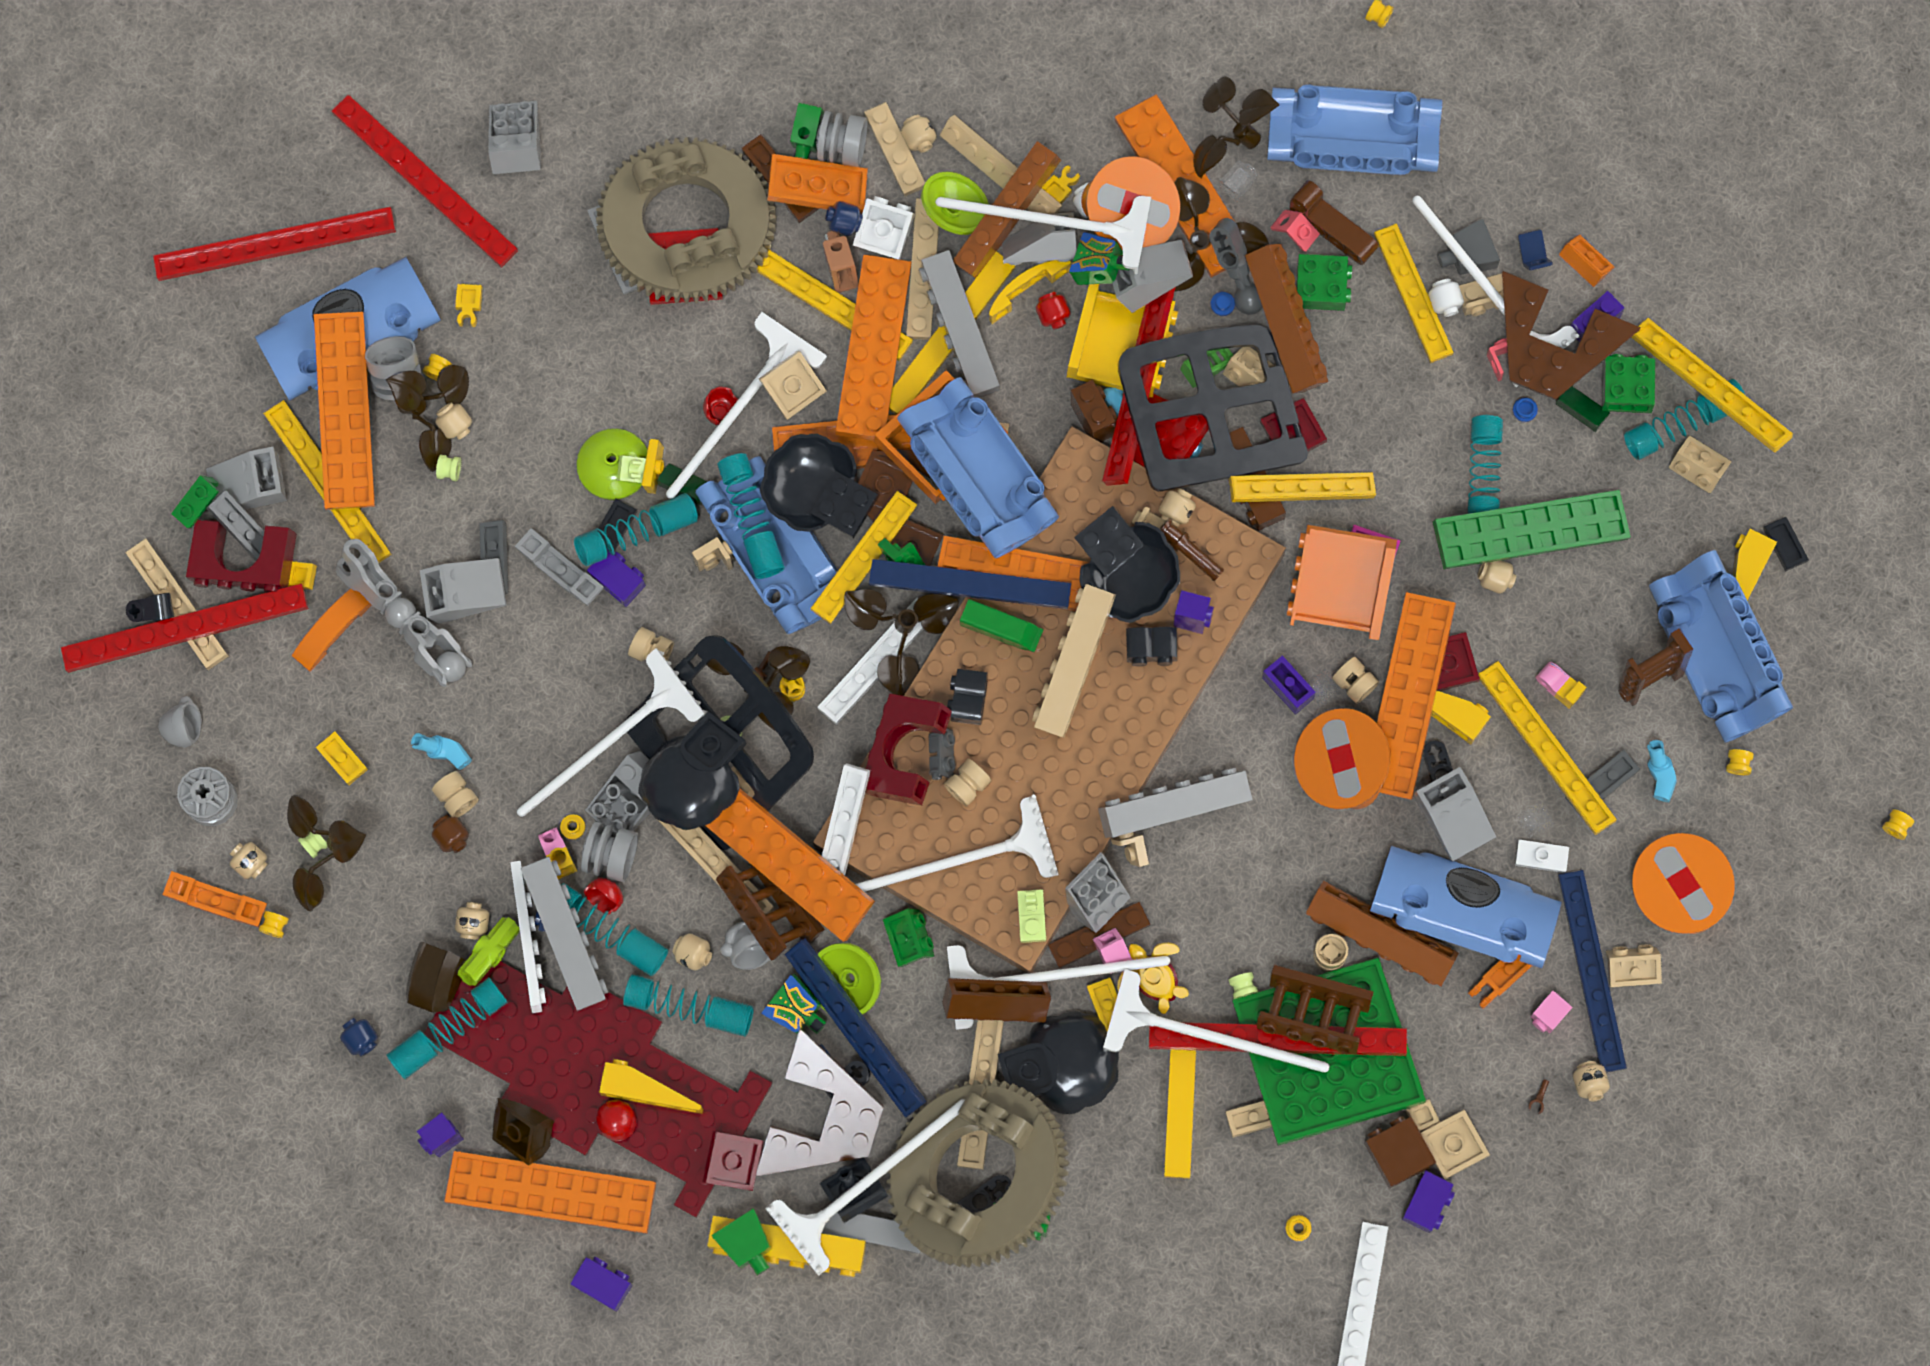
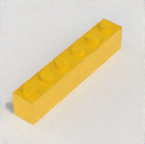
M713 1216L707 1245L709 1249H713V1254L728 1256L713 1239L712 1235L736 1219ZM761 1224L771 1247V1250L763 1255L767 1263L779 1265V1260L789 1262V1267L804 1269L805 1265H810L781 1227ZM821 1233V1247L830 1262L829 1267L823 1273H829L830 1269L840 1270V1275L855 1277V1273L861 1274L866 1241Z

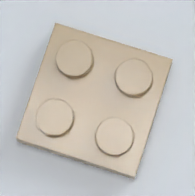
M796 351L759 378V381L787 420L827 392L800 351Z
M1465 1110L1421 1133L1436 1160L1435 1165L1444 1180L1490 1156Z

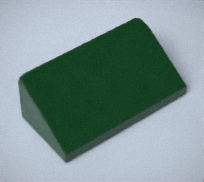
M1573 386L1565 391L1556 402L1557 406L1594 432H1597L1610 415L1609 411H1602V406Z
M669 463L657 479L658 486L668 490L683 470ZM692 474L677 495L686 493L694 503L702 506V502L695 492L708 481Z

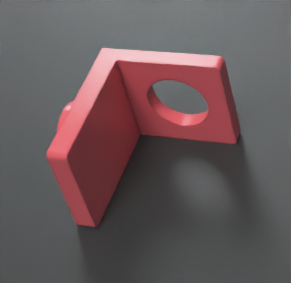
M1284 210L1271 226L1273 231L1287 233L1304 252L1309 249L1320 234L1301 212ZM1290 217L1284 225H1281L1284 219Z
M1507 338L1495 342L1494 346L1490 347L1487 353L1498 381L1502 380L1504 371L1497 356L1507 353Z

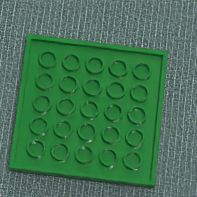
M1379 958L1317 975L1318 977L1373 991L1369 1013L1360 1012L1356 1027L1402 1028ZM1276 988L1232 1000L1238 1023L1257 1024L1259 1013L1269 1012ZM1286 991L1278 1016L1293 1020L1300 994ZM1310 998L1303 1023L1319 1026L1325 1001ZM1335 1005L1329 1026L1345 1027L1350 1008ZM1408 1044L1406 1056L1294 1053L1328 1063L1329 1070L1327 1072H1320L1248 1052L1277 1146L1426 1103Z

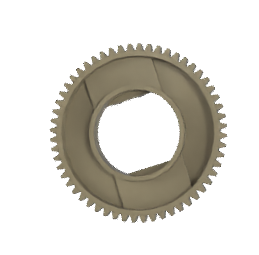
M685 137L683 143H680L678 138H675L673 144H670L666 139L664 146L655 142V149L647 145L646 153L639 149L637 151V158L630 155V162L622 161V168L616 167V175L609 176L611 183L606 182V191H601L602 199L598 200V204L601 207L597 208L598 217H596V223L598 226L596 227L601 250L605 251V259H609L610 267H615V273L617 275L621 274L623 281L629 279L630 287L637 284L638 292L646 288V296L648 297L655 292L656 300L665 295V302L674 297L677 304L680 298L684 299L685 304H688L690 298H693L694 302L698 303L700 296L707 302L709 294L714 299H718L717 292L720 291L725 296L727 295V287L735 291V283L743 286V278L750 280L751 272H758L757 265H763V258L768 257V250L772 248L771 241H774L773 232H776V210L774 201H767V181H763L761 173L757 174L756 166L750 167L749 159L743 161L742 154L736 156L734 149L728 151L726 150V145L719 147L715 141L712 144L707 143V139L701 142L694 138L693 142L689 143L688 138ZM680 184L699 185L713 191L722 199L729 212V223L727 229L718 230L712 236H700L694 238L689 243L675 244L665 250L648 236L644 228L643 217L648 204L658 193L671 186Z
M984 1079L982 1084L978 1080H974L973 1085L964 1082L963 1087L956 1084L954 1090L950 1091L947 1088L943 1095L936 1094V1099L933 1101L929 1099L928 1105L925 1107L921 1106V1111L918 1114L912 1115L914 1119L906 1123L908 1127L905 1131L900 1132L902 1137L900 1140H896L897 1148L892 1150L894 1154L959 1100L965 1099L958 1111L959 1114L887 1172L891 1175V1178L886 1180V1183L891 1186L887 1190V1193L892 1196L888 1200V1203L893 1206L891 1213L896 1215L894 1220L900 1225L899 1229L905 1233L904 1236L911 1241L912 1245L924 1254L926 1253L930 1258H935L941 1263L944 1261L948 1265L953 1263L957 1267H961L963 1263V1265L970 1268L973 1263L975 1266L980 1267L982 1261L986 1265H990L991 1259L999 1263L1001 1254L1009 1259L1010 1250L1018 1254L1019 1244L1027 1248V1238L1035 1241L1034 1232H1044L1041 1224H1050L1047 1215L1055 1216L1056 1213L1052 1206H1060L1061 1204L1056 1200V1197L1064 1196L1065 1194L1059 1187L1067 1186V1182L1061 1178L1069 1175V1172L1063 1168L1069 1165V1162L1064 1158L1069 1155V1152L1063 1148L1067 1145V1142L1062 1139L1064 1133L1058 1129L1061 1125L1055 1120V1115L1049 1112L1050 1109L1031 1092L1028 1093L1024 1088H1019L1015 1084L1009 1085L1006 1081H1003L1001 1084L995 1079L992 1084L987 1079ZM983 1130L1012 1145L1016 1158V1168L1013 1181L1005 1195L990 1208L978 1213H972L938 1193L937 1171L943 1155L956 1140L968 1133Z

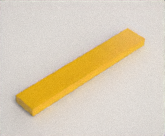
M1394 224L1374 232V237L1379 244V248L1429 362L1433 363L1453 355L1454 352L1440 320L1433 310L1431 300L1398 225Z
M1373 472L1231 476L1229 478L1232 502L1374 499L1376 496Z
M899 491L894 494L810 609L812 612L829 624L834 621L844 607L845 592L856 591L870 572L872 559L878 560L883 554L877 544L884 538L891 543L917 508V504Z
M1170 1050L1164 1177L1190 1179L1196 1050Z

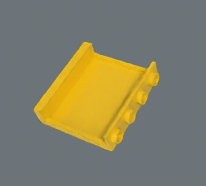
M1091 284L1088 286L1066 377L1085 382L1093 380L1097 385L1123 390L1117 364L1120 356L1127 349L1136 345L1145 305L1132 313L1116 298L1115 294L1098 291L1099 284ZM1172 301L1163 339L1173 336V333L1169 332L1170 325L1175 326L1178 315V311H1174L1176 301ZM1166 360L1157 362L1149 397H1153L1154 389H1160L1163 375L1158 373L1160 367L1165 368Z

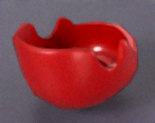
M721 386L716 387L705 397L703 412L712 424L719 425L738 399L732 393V389Z
M596 878L584 889V895L593 906L597 904L599 911L603 913L608 911V915L616 912L623 903V894L620 887L614 881L607 878Z
M619 1099L610 1100L600 1106L597 1111V1125L603 1136L613 1141L626 1140L634 1133L637 1119L628 1103Z

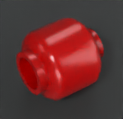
M1052 292L1038 299L1039 303H1037L1035 310L1042 326H1052V329L1056 330L1067 325L1065 320L1071 316V311L1063 295H1057L1056 292Z

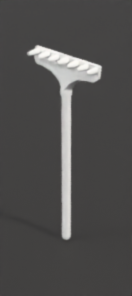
M943 197L936 199V205L939 207L1090 230L1111 235L1122 246V265L1125 268L1133 269L1134 274H1138L1151 197H1136L1129 214L1113 223H1102Z
M1414 196L1413 204L1505 316L1504 299L1424 200L1420 196ZM1564 326L1559 331L1550 335L1538 334L1533 331L1530 333L1533 337L1563 349L1579 337V334L1572 326Z
M761 312L755 321V328L769 342L770 353L766 365L670 486L666 496L669 499H673L762 386L759 381L761 376L796 351L801 352L811 368H819L825 363L827 356Z
M656 648L646 658V663L654 676V690L646 704L519 807L517 814L520 817L533 810L652 711L654 712L664 707L675 708L691 722L698 721L707 713V711L702 710L699 706L701 702L692 697L693 691L687 690L684 686L686 682L678 678L679 672L674 671L670 667L672 663L665 660L663 657L664 652Z
M1032 795L1021 801L1022 824L1018 832L1010 839L1005 840V842L855 885L866 892L1006 851H1016L1028 855L1036 863L1042 877L1050 878L1059 874L1036 795Z
M947 946L950 978L1045 982L1121 972L1125 969L1137 970L1167 966L1170 963L1168 956H1158L993 978L980 975L969 966L966 951L962 946ZM955 1019L956 1030L968 1029L974 1023V1019Z
M1127 969L1124 970L1103 1047L1105 1052L1108 1050L1112 1052L1120 1051L1130 1031L1137 1027L1149 1025L1320 1072H1327L1329 1070L1328 1063L1156 1016L1157 1014L1151 1013L1141 1002L1139 997L1140 976L1138 973Z
M965 1099L959 1100L823 1211L821 1210L810 1215L798 1214L781 1200H776L766 1207L770 1215L818 1276L830 1264L828 1257L821 1247V1233L829 1218L959 1114L958 1111Z

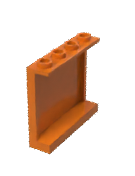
M1307 525L1306 533H1301L1298 547L1303 548L1302 556H1297L1294 570L1299 571L1298 579L1293 578L1290 593L1295 594L1294 602L1289 601L1286 616H1291L1290 625L1294 626L1295 620L1370 632L1369 639L1379 640L1397 540Z

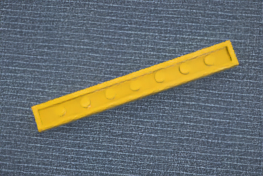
M768 250V257L763 258V265H757L759 274L850 331L852 330L855 303ZM903 333L900 335L898 361L902 359L913 343V339Z
M998 252L993 255L965 292L975 321L1016 268V265L1003 264V256ZM944 326L938 327L892 388L889 410L897 415L923 391L953 351L952 349L948 350L943 336L947 334Z
M1647 318L1639 325L1641 327L1640 331L1633 335L1632 339L1771 451L1777 452L1792 439L1793 433L1651 319Z
M283 400L263 414L324 500L322 454ZM360 508L330 509L350 539L361 540L374 553L378 563L392 555Z
M1497 661L1480 672L1478 675L1484 687L1594 835L1615 823L1617 820L1500 662Z

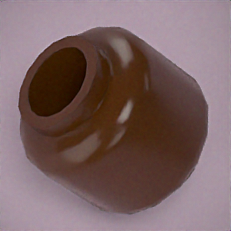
M446 815L433 824L431 836L443 852L453 851L458 853L467 846L466 840L469 837V832L458 817Z

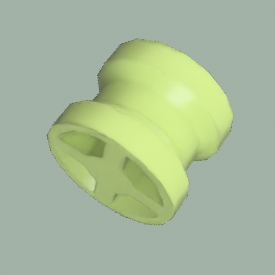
M441 454L436 468L437 479L446 477L452 481H458L461 470V458L454 457L452 459Z
M311 832L307 837L298 839L313 858L318 856V852L321 849L328 847L327 842L321 835L312 834Z
M1253 973L1240 974L1228 980L1230 986L1234 989V999L1258 993L1257 987L1253 985Z

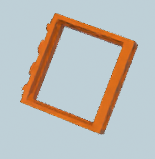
M947 370L874 436V443L935 504L941 499L943 501L947 499L940 489L936 490L889 441L904 429L897 420V417L904 410L939 395L944 387L955 379Z

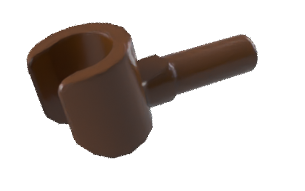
M768 651L762 663L754 668L764 681L768 677L763 671L769 663L770 651Z
M1543 1079L1536 1098L1528 1104L1529 1111L1532 1104L1538 1102L1541 1105L1538 1114L1543 1112L1544 1104L1542 1101L1549 1084L1548 1080Z

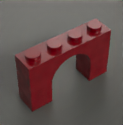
M196 521L186 578L194 582V586L207 588L209 584L226 590H231L232 586L249 592H254L255 588L264 589V592H277L278 589L288 587L297 536L289 527L265 526L262 549L257 561L243 571L227 570L223 561L227 530L217 521Z
M889 693L888 700L883 707L880 725L876 729L873 747L868 754L866 769L871 771L865 792L873 797L922 806L930 782L919 774L896 770L893 763L894 750L898 742L905 735L913 731L921 730L945 735L952 711L940 702Z

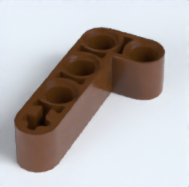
M1307 180L1291 198L1290 211L1301 212L1322 237L1359 265H1364L1379 247V244L1372 236L1324 201L1322 190L1312 181Z

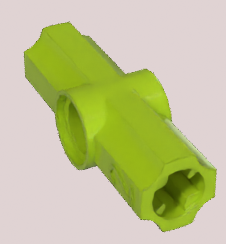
M502 917L487 936L483 935L478 940L471 956L458 970V975L463 982L476 986L491 967L494 968L500 963L506 948L520 932V928L514 920L509 917Z

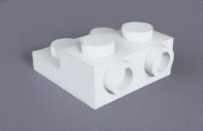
M877 196L874 197V200L867 199L862 213L861 226L856 233L853 245L900 260L915 218V213L910 212L912 207L899 203L897 207L887 205L889 200Z

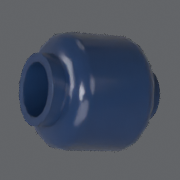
M843 201L836 202L833 207L829 206L825 215V221H828L830 231L845 236H850L854 232L857 233L863 218L857 206Z
M353 1018L342 1026L344 1031L340 1035V1040L351 1055L359 1054L362 1057L377 1046L378 1034L367 1019L357 1021Z

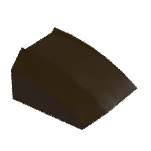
M420 942L408 977L406 989L407 1003L431 1013L447 1011L462 981L458 975V970L466 960L449 951Z
M497 1098L492 1140L529 1166L542 1158L551 1146L550 1139L555 1121L529 1106L508 1099Z

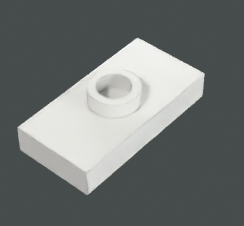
M1518 840L1515 866L1566 873L1569 847Z

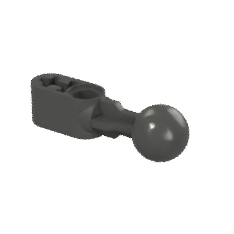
M1229 218L1221 219L1209 235L1212 247L1219 264L1228 271L1229 277L1234 279L1238 289L1234 296L1236 308L1243 314H1256L1263 306L1256 286L1251 283L1248 276L1250 269L1245 258L1247 254L1246 246L1235 221ZM1229 252L1233 253L1236 258L1232 257Z

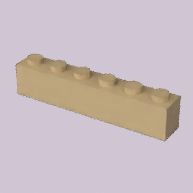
M1085 584L1084 589H1079L1075 602L1079 603L1076 612L1071 611L1066 625L1070 627L1067 636H1062L1058 646V650H1061L1058 660L1054 659L1049 673L1053 674L1050 684L1045 683L1041 697L1044 698L1042 707L1036 708L1032 721L1036 722L1035 728L1065 738L1114 603L1115 594Z

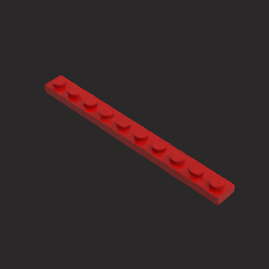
M349 94L332 110L334 116L497 265L502 268L518 252V249Z
M386 207L154 255L153 258L157 279L163 281L395 233L396 228L392 208Z
M1176 287L1145 305L1135 346L1163 339ZM1157 362L1140 368L1147 399H1149ZM1124 394L1102 482L1107 486L1128 484L1138 444Z
M297 584L278 589L277 592L263 593L61 647L65 670L70 673L307 610L309 608L304 586Z
M1185 1023L1290 1053L1342 1054L1337 1050L1327 1047H1316L1312 1043L1305 1041H1294L1283 1035L1266 1033L1258 1029L1257 1024ZM1149 1026V1049L1248 1052L1161 1027ZM1333 1026L1328 1028V1030L1344 1033L1345 1027ZM1355 1028L1353 1036L1360 1039L1357 1055H1407V1028Z

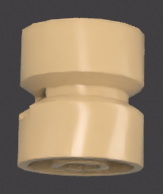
M641 627L630 645L628 655L642 662L657 648L659 651L664 652L663 657L668 661L674 647V641L663 636L657 638L655 632Z
M1353 657L1335 673L1332 680L1341 689L1346 688L1347 695L1355 704H1358L1380 682L1371 672L1365 673V666L1356 657ZM1357 675L1359 678L1352 683L1351 679Z
M967 759L958 768L960 775L954 774L944 783V787L966 807L977 796L976 790L983 791L991 782L990 777L984 770L970 759Z
M458 771L444 776L432 788L439 801L446 802L444 807L451 817L464 815L479 800L471 789L465 788L466 782Z
M1337 934L1324 935L1318 940L1314 949L1313 958L1315 964L1325 972L1340 969L1348 956V946L1346 941Z

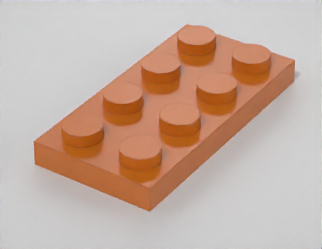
M772 154L767 201L826 210L829 206L833 207L836 202L843 201L857 206L860 214H862L865 207L868 168Z

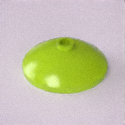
M940 172L932 175L925 182L921 192L923 207L931 220L942 229L959 235L972 234L985 214L939 207L936 205V199L943 197L989 205L984 192L976 183L954 172Z
M606 429L592 435L583 444L577 457V472L583 486L593 495L606 500H615V498L619 500L633 495L642 487V483L617 480L619 457L630 456L646 459L648 450L645 444L635 434L623 429ZM610 456L616 457V460L612 463L607 461Z
M836 943L821 950L818 956L863 1015L868 1012L876 1003L881 989L880 973L873 958L864 949L850 943ZM850 973L854 975V981L850 979Z

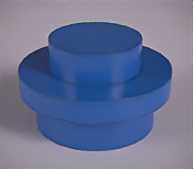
M1219 292L1211 299V309L1216 315L1227 316L1235 308L1234 298L1227 292Z
M1520 398L1513 406V414L1521 422L1532 421L1538 412L1537 404L1530 398Z

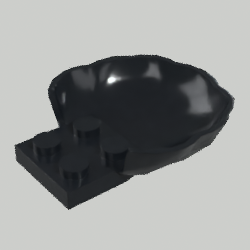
M819 434L794 435L785 441L783 446L775 450L768 458L764 468V478L760 486L762 499L770 513L778 519L785 521L792 529L810 532L829 524L852 538L856 536L879 497L877 493L854 481L856 463L850 450L845 445L833 442Z
M1115 506L1109 508L1074 537L1091 558L1088 564L1082 565L1080 568L1079 580L1081 588L1084 589L1085 584L1116 595L1108 617L1132 623L1144 616L1153 615L1162 610L1180 583L1178 555L1173 547L1167 543L1164 533L1158 527L1145 522H1135V525L1131 527Z
M708 711L687 735L675 736L662 743L656 750L655 755L642 769L638 793L647 804L650 813L655 819L666 824H672L683 830L696 829L712 823L737 798L739 779L728 764L747 744L746 740Z
M1071 1011L1059 1016H1047L1045 1022H1037L1032 1027L1025 1046L997 1055L1004 1079L1009 1085L1015 1084L1019 1088H1024L1028 1093L1031 1092L1036 1097L1041 1096L1046 1106L1057 1113L1070 1115L1080 1112L1085 1107L1102 1102L1108 1093L1113 1090L1118 1082L1119 1071L1117 1064L1119 1054L1118 1052L1109 1050L1105 1052L1103 1050L1107 1031L1105 1025L1098 1017L1078 1011Z

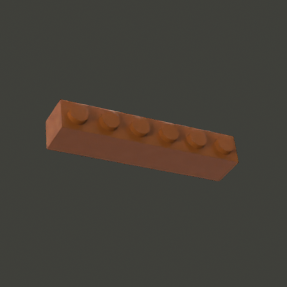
M1037 141L992 205L1027 210L1061 159L1057 154ZM985 214L955 256L953 262L976 279L989 260L998 251L1019 219Z
M1270 244L1245 255L1292 394L1303 393L1328 383L1327 370L1320 359L1318 344L1310 330L1311 323L1305 315L1303 300L1297 292L1295 277L1289 269L1286 251L1282 248L1281 244Z
M1325 881L1322 882L1306 912L1314 922L1333 928V931L1338 935L1350 937L1359 946L1378 952V955L1385 960H1393L1400 964L1405 971L1419 974L1426 982L1442 986L1459 954L1458 952L1423 933L1400 927L1393 917L1391 919L1370 912L1371 906Z

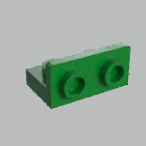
M200 475L171 514L186 528H192L206 510V507L218 494L219 490L216 487L219 483L213 477Z
M885 538L877 544L887 561L925 565L911 542L902 549L897 543L892 545Z
M906 909L883 919L898 967H904L923 958L935 956L933 941L928 936L925 928V917L919 909Z

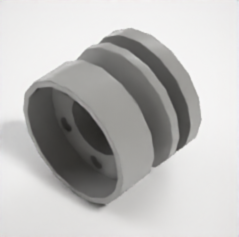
M825 111L817 134L818 161L825 162L829 151L830 163H835L838 153H841L843 165L860 167L867 136V117L850 115L847 125H843L842 113H837L833 123V112Z
M398 336L383 338L370 345L365 352V360L370 373L371 383L373 384V391L379 398L394 400L392 391L386 382V379L402 371H417L422 374L416 346L411 339Z
M198 767L190 770L182 777L178 785L177 798L180 806L193 820L204 826H217L225 823L233 816L237 808L238 795L235 787L220 771L214 768ZM204 790H208L210 793H207L206 798L203 799L201 795H204Z
M595 821L583 845L582 872L590 873L593 869L594 875L599 876L606 866L608 879L625 883L636 854L638 832L620 828L615 838H613L612 825L607 824L603 830V823Z

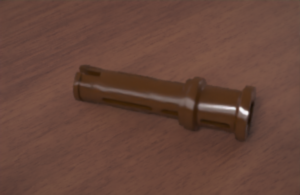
M1171 518L1167 519L1159 528L1164 533L1167 542L1173 547L1174 551H1180L1214 582L1219 576L1211 569L1220 575L1224 569L1189 540L1187 532H1181L1172 524L1173 520Z

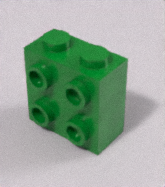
M1299 254L1296 289L1303 300V309L1345 311L1346 303L1351 302V288H1347V280L1352 278V265H1348V256Z
M1612 354L1604 360L1602 368V411L1652 413L1655 406V358H1649L1645 355L1624 357L1621 354Z

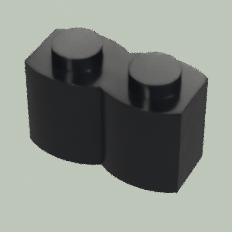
M1177 627L1127 628V662L1132 663L1133 666H1146L1147 662H1157L1159 666L1172 665V662L1177 661Z
M957 669V674L952 675L950 690H954L953 700L948 699L947 708L952 711L951 722L982 725L988 672Z

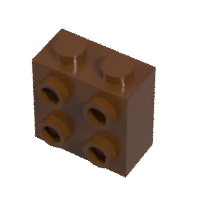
M1091 380L1071 390V407L1086 435L1102 443L1113 437L1117 415L1112 406L1107 407L1104 401L1106 396L1100 385L1096 386L1094 381Z
M1401 1116L1390 1122L1391 1128L1385 1131L1379 1128L1367 1135L1369 1139L1364 1143L1389 1189L1436 1164L1435 1158L1412 1117L1405 1120Z

